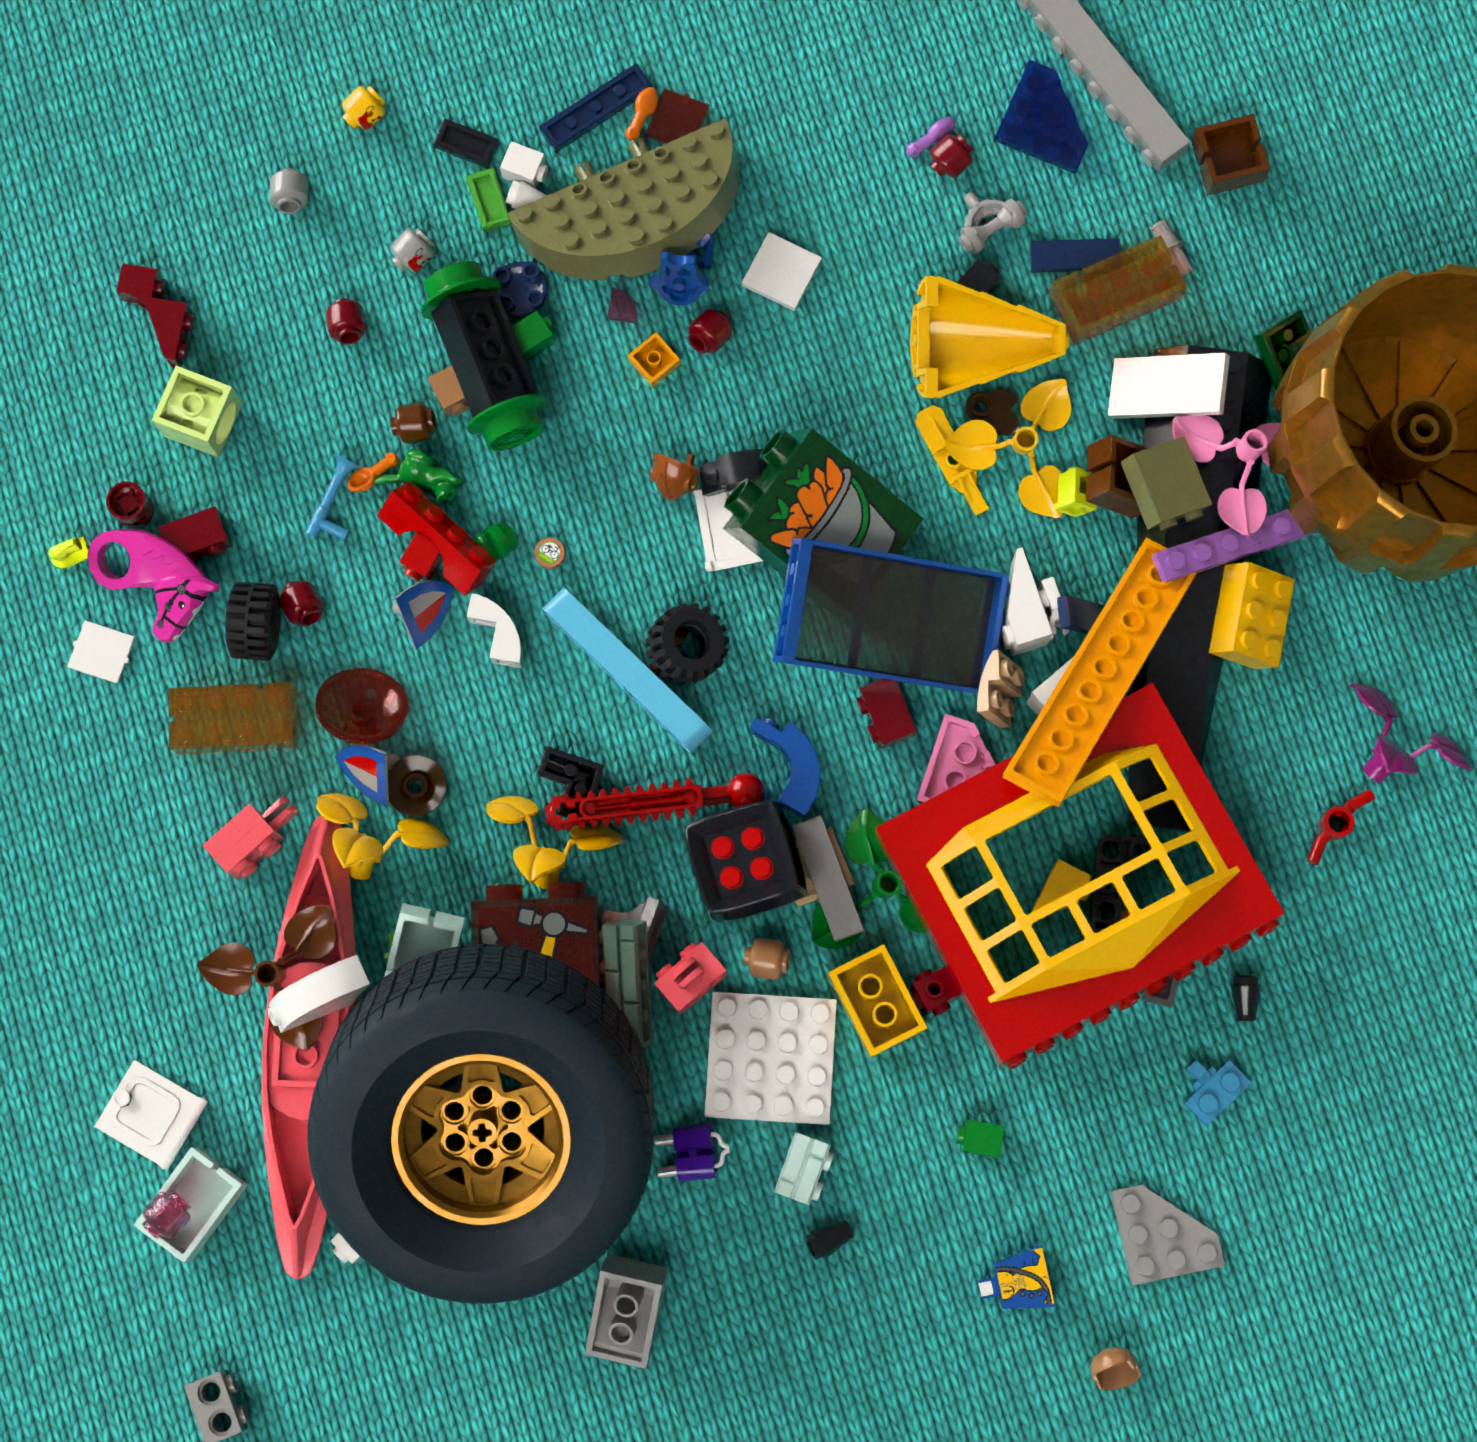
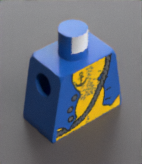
M1042 1246L1032 1247L992 1263L995 1277L977 1280L980 1298L985 1299L999 1296L1001 1308L1055 1307Z

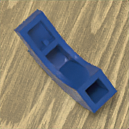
M766 717L763 720L755 718L750 726V733L779 749L786 756L791 766L790 781L778 802L783 808L805 820L815 802L819 787L820 773L815 750L808 738L790 722H788L784 731L781 732L778 730L780 726Z

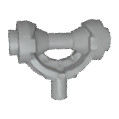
M969 192L965 195L964 200L971 209L968 210L964 227L960 229L961 236L958 237V241L966 253L971 252L976 255L983 250L988 237L1002 227H1013L1015 229L1023 226L1026 223L1027 211L1019 200L1015 202L1010 198L1005 202L989 199L980 201L974 192ZM997 216L985 225L979 226L984 217Z

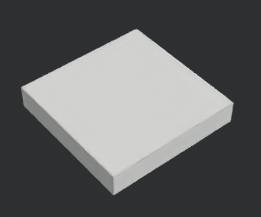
M768 232L742 281V286L795 311L820 265L822 257Z

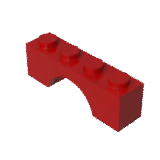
M410 482L392 490L377 515L398 536L408 531H416L428 536L437 545L442 555L444 565L443 577L464 596L483 584L497 562L484 547L475 542L462 527L453 522L440 507L431 502L419 488Z

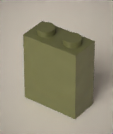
M1185 436L1133 453L1120 462L1147 530L1158 526L1161 531L1176 526L1178 524L1177 520L1185 518L1186 522L1193 521L1202 517V510L1212 505Z

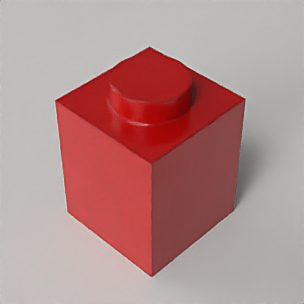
M416 532L399 563L405 570L403 574L416 582H419L421 579L430 581L443 558L437 545L428 536Z

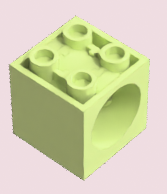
M175 366L152 418V422L164 437L219 458L243 403L231 386Z

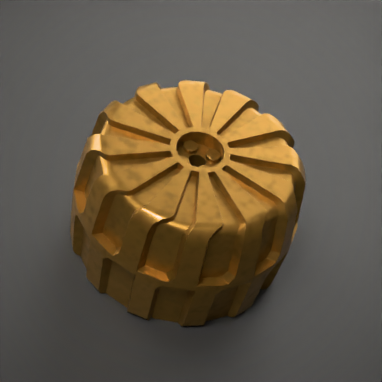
M1447 263L1434 272L1412 274L1408 270H1400L1376 281L1313 330L1285 372L1271 405L1281 412L1280 429L1267 446L1271 473L1284 475L1291 492L1289 514L1305 535L1317 531L1326 538L1333 553L1342 564L1365 575L1380 567H1385L1394 575L1408 582L1433 581L1456 571L1477 566V268Z

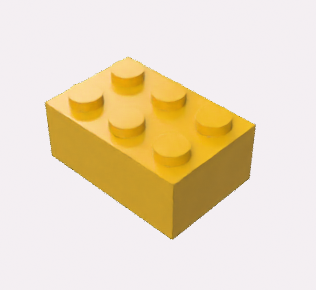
M1251 562L1225 565L1209 653L1252 669L1279 668L1295 579Z
M884 944L828 972L827 976L869 1058L927 1029Z

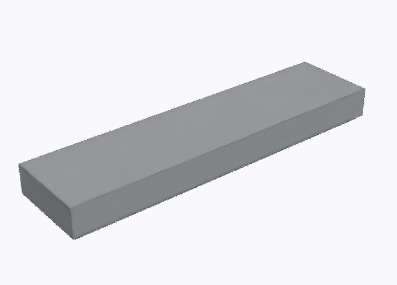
M819 815L793 825V830L834 941L837 942L865 931L823 817Z

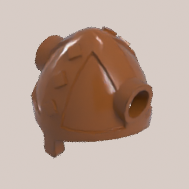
M653 454V468L650 471V480L656 483L661 495L668 501L676 500L687 492H694L698 485L697 476L700 471L694 465L695 455L687 454L686 463H682L662 454Z

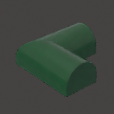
M1301 309L1290 313L1254 336L1255 343L1275 390L1278 389L1280 381L1296 356L1293 349L1306 341L1311 335Z

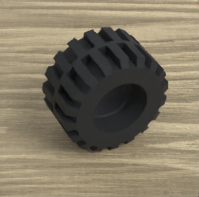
M236 582L230 592L226 610L225 636L231 658L270 661L277 649L281 624L280 596L277 587L274 584Z
M686 603L680 604L676 608L669 609L650 627L648 633L651 636L646 639L645 646H650V649L646 651L647 658L652 657L654 660L650 664L653 670L657 667L661 670L659 673L660 677L664 679L669 676L670 683L677 684L681 681L682 685H689L692 682L694 684L700 682L721 667L724 662L722 659L728 654L729 649L724 648V646L729 643V636L723 635V632L727 630L725 624L719 625L717 621L720 617L717 614L711 616L709 614L710 608L705 606L700 610L699 604L692 603L688 607ZM676 630H687L696 637L700 646L698 659L686 658L677 650L674 642Z

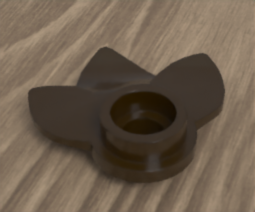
M998 389L990 394L976 392L967 399L965 410L970 419L988 422L994 427L998 435H1012L1019 429L1018 420L1010 410L1018 400V397L1012 392L1004 389ZM983 404L986 410L978 412L975 409V405Z

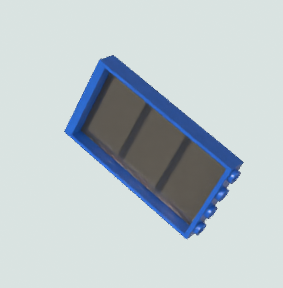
M792 538L773 662L978 694L980 680L989 656L993 650H1001V645L998 641L1000 629H1002L1005 623L1003 609L1005 599L1010 592L1009 574L805 538Z

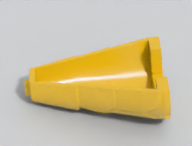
M925 276L920 282L917 295L922 296L920 303L913 305L910 352L913 377H919L921 383L917 384L916 388L923 398H940L976 384L987 383L1012 372H1023L1066 355V350L1070 343L1069 333L1066 332V324L1020 304L1012 305L983 291H975L941 276Z

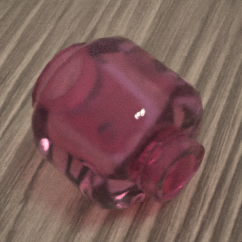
M172 1190L170 1193L161 1191L144 1208L143 1217L147 1222L143 1227L156 1239L161 1235L169 1239L173 1238L190 1220L188 1210L191 1206L175 1191Z

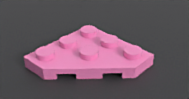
M948 714L944 715L916 802L923 803L996 765L989 751H987L975 723Z

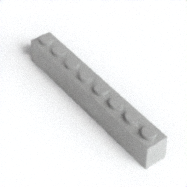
M1016 0L1023 10L1027 9L1033 16L1036 27L1041 32L1045 31L1051 38V44L1055 51L1060 55L1063 53L1067 58L1072 72L1077 77L1081 76L1087 83V89L1091 96L1095 99L1099 98L1103 103L1108 117L1114 122L1117 121L1123 128V134L1127 141L1131 144L1135 143L1139 148L1142 159L1149 167L1153 166L1157 172H1160L1186 153L1190 144L1189 139L1077 0Z

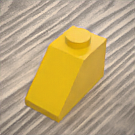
M1058 859L1030 913L1089 883L1092 876ZM1089 894L1077 900V903H1079L1080 900L1085 902ZM1064 907V908H1062V909H1060V910H1058V911H1061V910H1064V909H1068V907Z

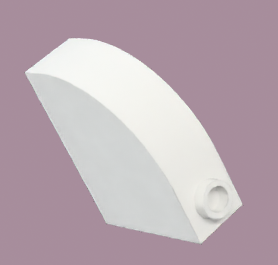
M354 955L325 967L280 991L269 1003L268 1015L271 1023L274 1026L278 1025L282 1033L350 1006L370 984L358 956Z

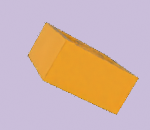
M657 332L627 355L631 365L652 388L681 365L679 357Z

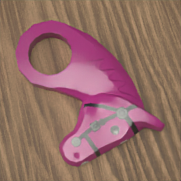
M117 529L102 532L92 540L87 554L90 572L96 581L110 590L148 587L155 590L158 612L152 631L160 641L165 643L175 642L201 609L209 592L219 591V585L205 578L202 571L184 552L167 540L143 530ZM113 542L120 543L129 553L130 567L127 574L123 577L115 576L106 565V550Z

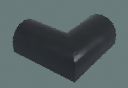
M546 746L536 776L565 785L562 796L564 793H567L569 797L574 799L576 792H580L582 797L586 798L588 791L592 790L595 795L605 766ZM579 805L575 807L574 811H565L564 806H560L556 815H560L561 818L566 820L569 814L577 813Z

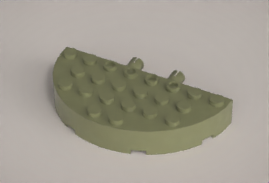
M726 119L719 120L653 150H649L645 139L636 138L640 147H637L634 140L628 146L634 158L598 174H595L590 162H582L586 169L585 171H583L580 163L577 164L574 173L578 177L579 182L507 213L517 239L533 259L537 258L542 261L548 269L562 275L586 280H609V276L625 274V277L629 278L652 272L661 268L662 252H670L679 256L687 255L698 247L696 242L707 233L711 235L718 228L730 211L739 187L738 174L740 164Z

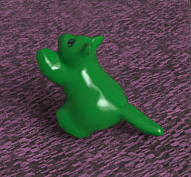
M412 449L406 453L405 460L400 465L397 474L382 475L375 480L376 485L410 482L413 485L431 488L436 495L437 504H442L444 501L456 496L458 490L455 485L462 486L465 481L447 468H437L435 458L419 449Z

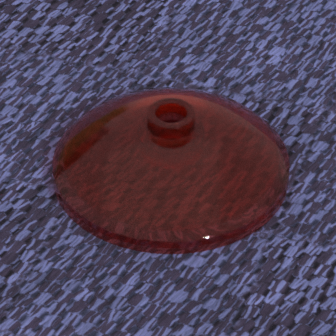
M353 668L332 675L321 685L316 696L315 709L321 725L334 737L349 743L371 744L386 740L401 729L408 714V699L402 686L391 676L374 669Z

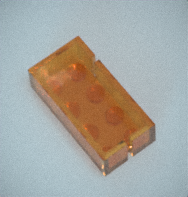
M1161 235L1082 269L1080 277L1077 272H1074L1052 282L1049 295L1062 322L1066 324V331L1069 333L1074 346L1182 299L1187 286L1176 264L1170 266L1173 258Z
M291 682L264 683V690L258 684L168 688L169 716L175 720L169 722V749L176 755L299 749L297 688Z

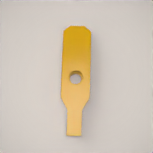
M931 405L919 411L915 424L950 487L964 495L975 516L989 510L977 487V471L968 469L959 463L952 465L948 462V457L951 455L948 453L944 441L954 431L942 408Z

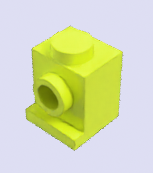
M1070 467L1066 472L1059 474L1058 503L1054 504V510L1075 518L1097 510V505L1086 502L1087 476L1091 475V473L1086 472L1081 467Z

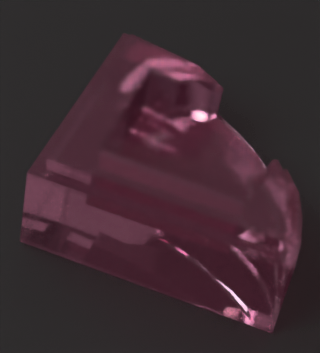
M613 288L608 319L637 324L638 316L634 303L623 291Z

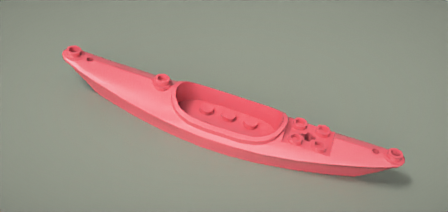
M322 815L315 818L301 852L279 933L274 961L276 962L279 958L295 950L296 947L286 943L284 930L288 921L295 914L308 907L328 905L332 908L337 929V940L333 950L323 958L308 959L300 952L296 957L284 963L283 967L286 971V977L281 984L284 989L314 972L355 955L348 867L343 868L332 843L334 831L342 828V824L328 821ZM269 987L264 1019L261 1073L266 1165L275 1231L285 1272L291 1278L302 1279L312 1272L328 1216L318 1195L309 1161L307 1137L310 1105L329 1047L341 1023L356 1004V1000L350 1006L323 1016L322 1030L317 1041L309 1050H303L284 1042L273 1031L268 1008H270V1001L279 992L275 991L274 987Z

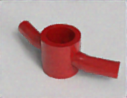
M1370 789L1351 798L1343 807H1333L1321 815L1318 821L1320 833L1313 842L1307 862L1319 865L1326 844L1330 840L1342 839L1353 830L1355 824L1353 813L1375 800V796ZM1330 815L1342 819L1344 827L1341 828L1340 832H1336L1330 827Z

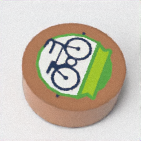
M545 538L536 545L534 555L537 563L542 568L551 570L558 568L564 562L565 550L562 543L557 539Z

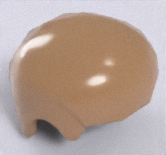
M1121 1347L1105 1348L1094 1356L1090 1365L1093 1381L1096 1382L1101 1390L1125 1388L1141 1378V1371L1135 1355Z

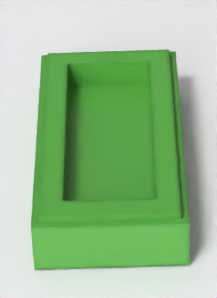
M494 167L465 176L483 232L486 233L512 225L507 214L508 210Z

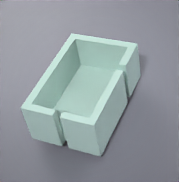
M403 903L384 977L402 965L421 956L442 949L457 947L464 917L439 911L433 917L429 916L431 909Z
M191 1147L155 1196L159 1200H166L160 1210L165 1220H163L159 1212L154 1210L156 1205L153 1207L150 1205L149 1210L146 1208L133 1226L183 1263H191L247 1188L248 1184L227 1168H219L221 1164L200 1148Z

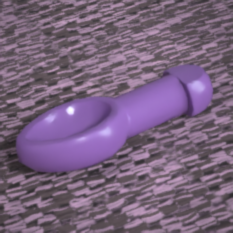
M946 117L937 121L931 126L925 136L907 146V155L911 158L918 157L919 153L935 142H939L945 135L951 134L955 128L956 121L952 117Z

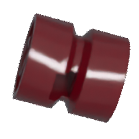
M120 482L109 490L106 497L107 508L123 527L140 529L151 522L154 515V505L152 500L137 484L133 482Z

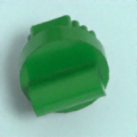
M505 522L491 525L483 530V534L475 537L476 542L484 547L494 559H502L509 555L511 551L516 549L518 543L513 529Z

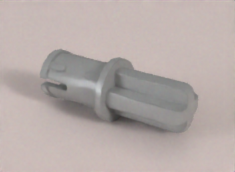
M1164 219L1154 224L1150 230L1160 244L1162 256H1167L1179 277L1190 274L1193 271V267L1181 248L1183 242L1177 239L1168 220Z

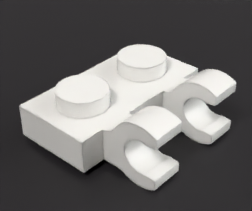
M1050 577L1041 581L1038 593L1053 633L1049 640L1052 641L1053 635L1057 632L1055 627L1061 628L1057 597H1061L1054 578ZM1061 628L1063 635H1068L1069 630Z

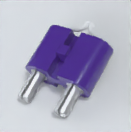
M712 1123L678 1126L673 1128V1134L657 1135L654 1137V1140L673 1138V1140L657 1141L654 1143L655 1146L674 1144V1151L677 1154V1158H675L676 1165L658 1167L657 1172L676 1171L657 1173L659 1178L677 1176L679 1182L717 1178L718 1168L723 1165L725 1155L730 1153L729 1144H725L720 1134L714 1132ZM715 1137L718 1139L719 1145L725 1149L720 1154L719 1162L717 1154H715Z

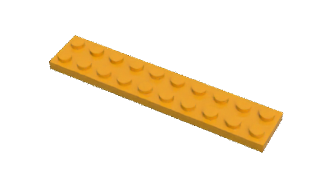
M1146 537L1004 771L1003 778L1060 807L1197 575V572L1172 582H1162L1151 556L1155 552L1168 548Z

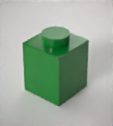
M538 311L512 325L525 361L555 344L553 333L556 330L547 316L542 318Z
M967 1119L964 1126L959 1125L956 1144H961V1152L1000 1158L1005 1126Z

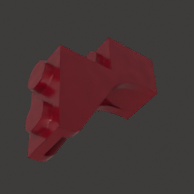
M122 264L116 290L122 301L140 305L149 312L163 356L167 359L170 366L174 368L175 366L181 367L182 360H186L188 357L189 343L186 341L188 331L192 332L194 328L195 315L192 314L187 303L159 299L164 297L166 282L163 280L158 269Z

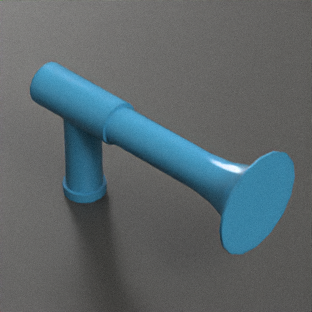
M333 454L337 462L336 471L305 532L317 538L320 531L323 530L345 542L351 530L327 520V517L347 475L352 470L362 467Z

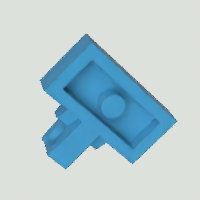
M1195 1060L1185 1070L1196 1080L1191 1085L1196 1092L1183 1104L1204 1126H1208L1251 1082L1230 1060L1218 1071L1212 1066L1206 1070Z

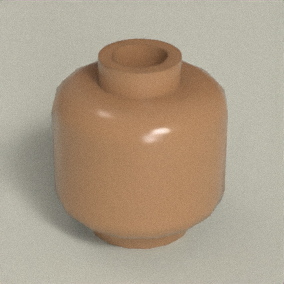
M756 938L752 943V947L745 948L744 965L749 966L752 977L777 980L783 973L788 972L790 949H786L783 941Z

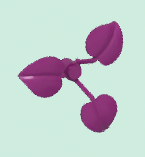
M1357 683L1350 685V687L1355 688L1362 702L1371 711L1385 719L1382 733L1376 738L1377 744L1372 749L1374 755L1363 766V771L1373 781L1382 783L1390 773L1396 772L1417 774L1419 767L1414 758L1428 749H1436L1450 763L1472 771L1473 767L1462 749L1453 740L1440 733H1433L1431 735L1433 741H1430L1411 754L1400 749L1395 742L1386 737L1393 718L1396 719L1399 716L1394 704L1383 693L1370 686Z

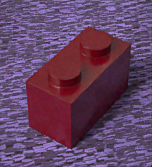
M215 506L158 527L161 538L175 545L195 564L199 558L207 555L209 557H216L224 554L226 548L232 547L222 515Z
M882 679L859 689L860 697L856 698L861 714H867L871 722L867 729L873 744L878 742L880 748L883 749L915 737L916 729L897 681Z

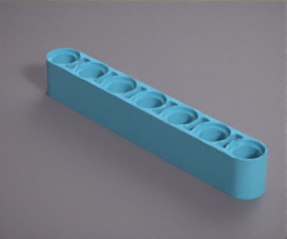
M562 588L542 608L545 615L689 753H692L713 732L689 706L565 588Z

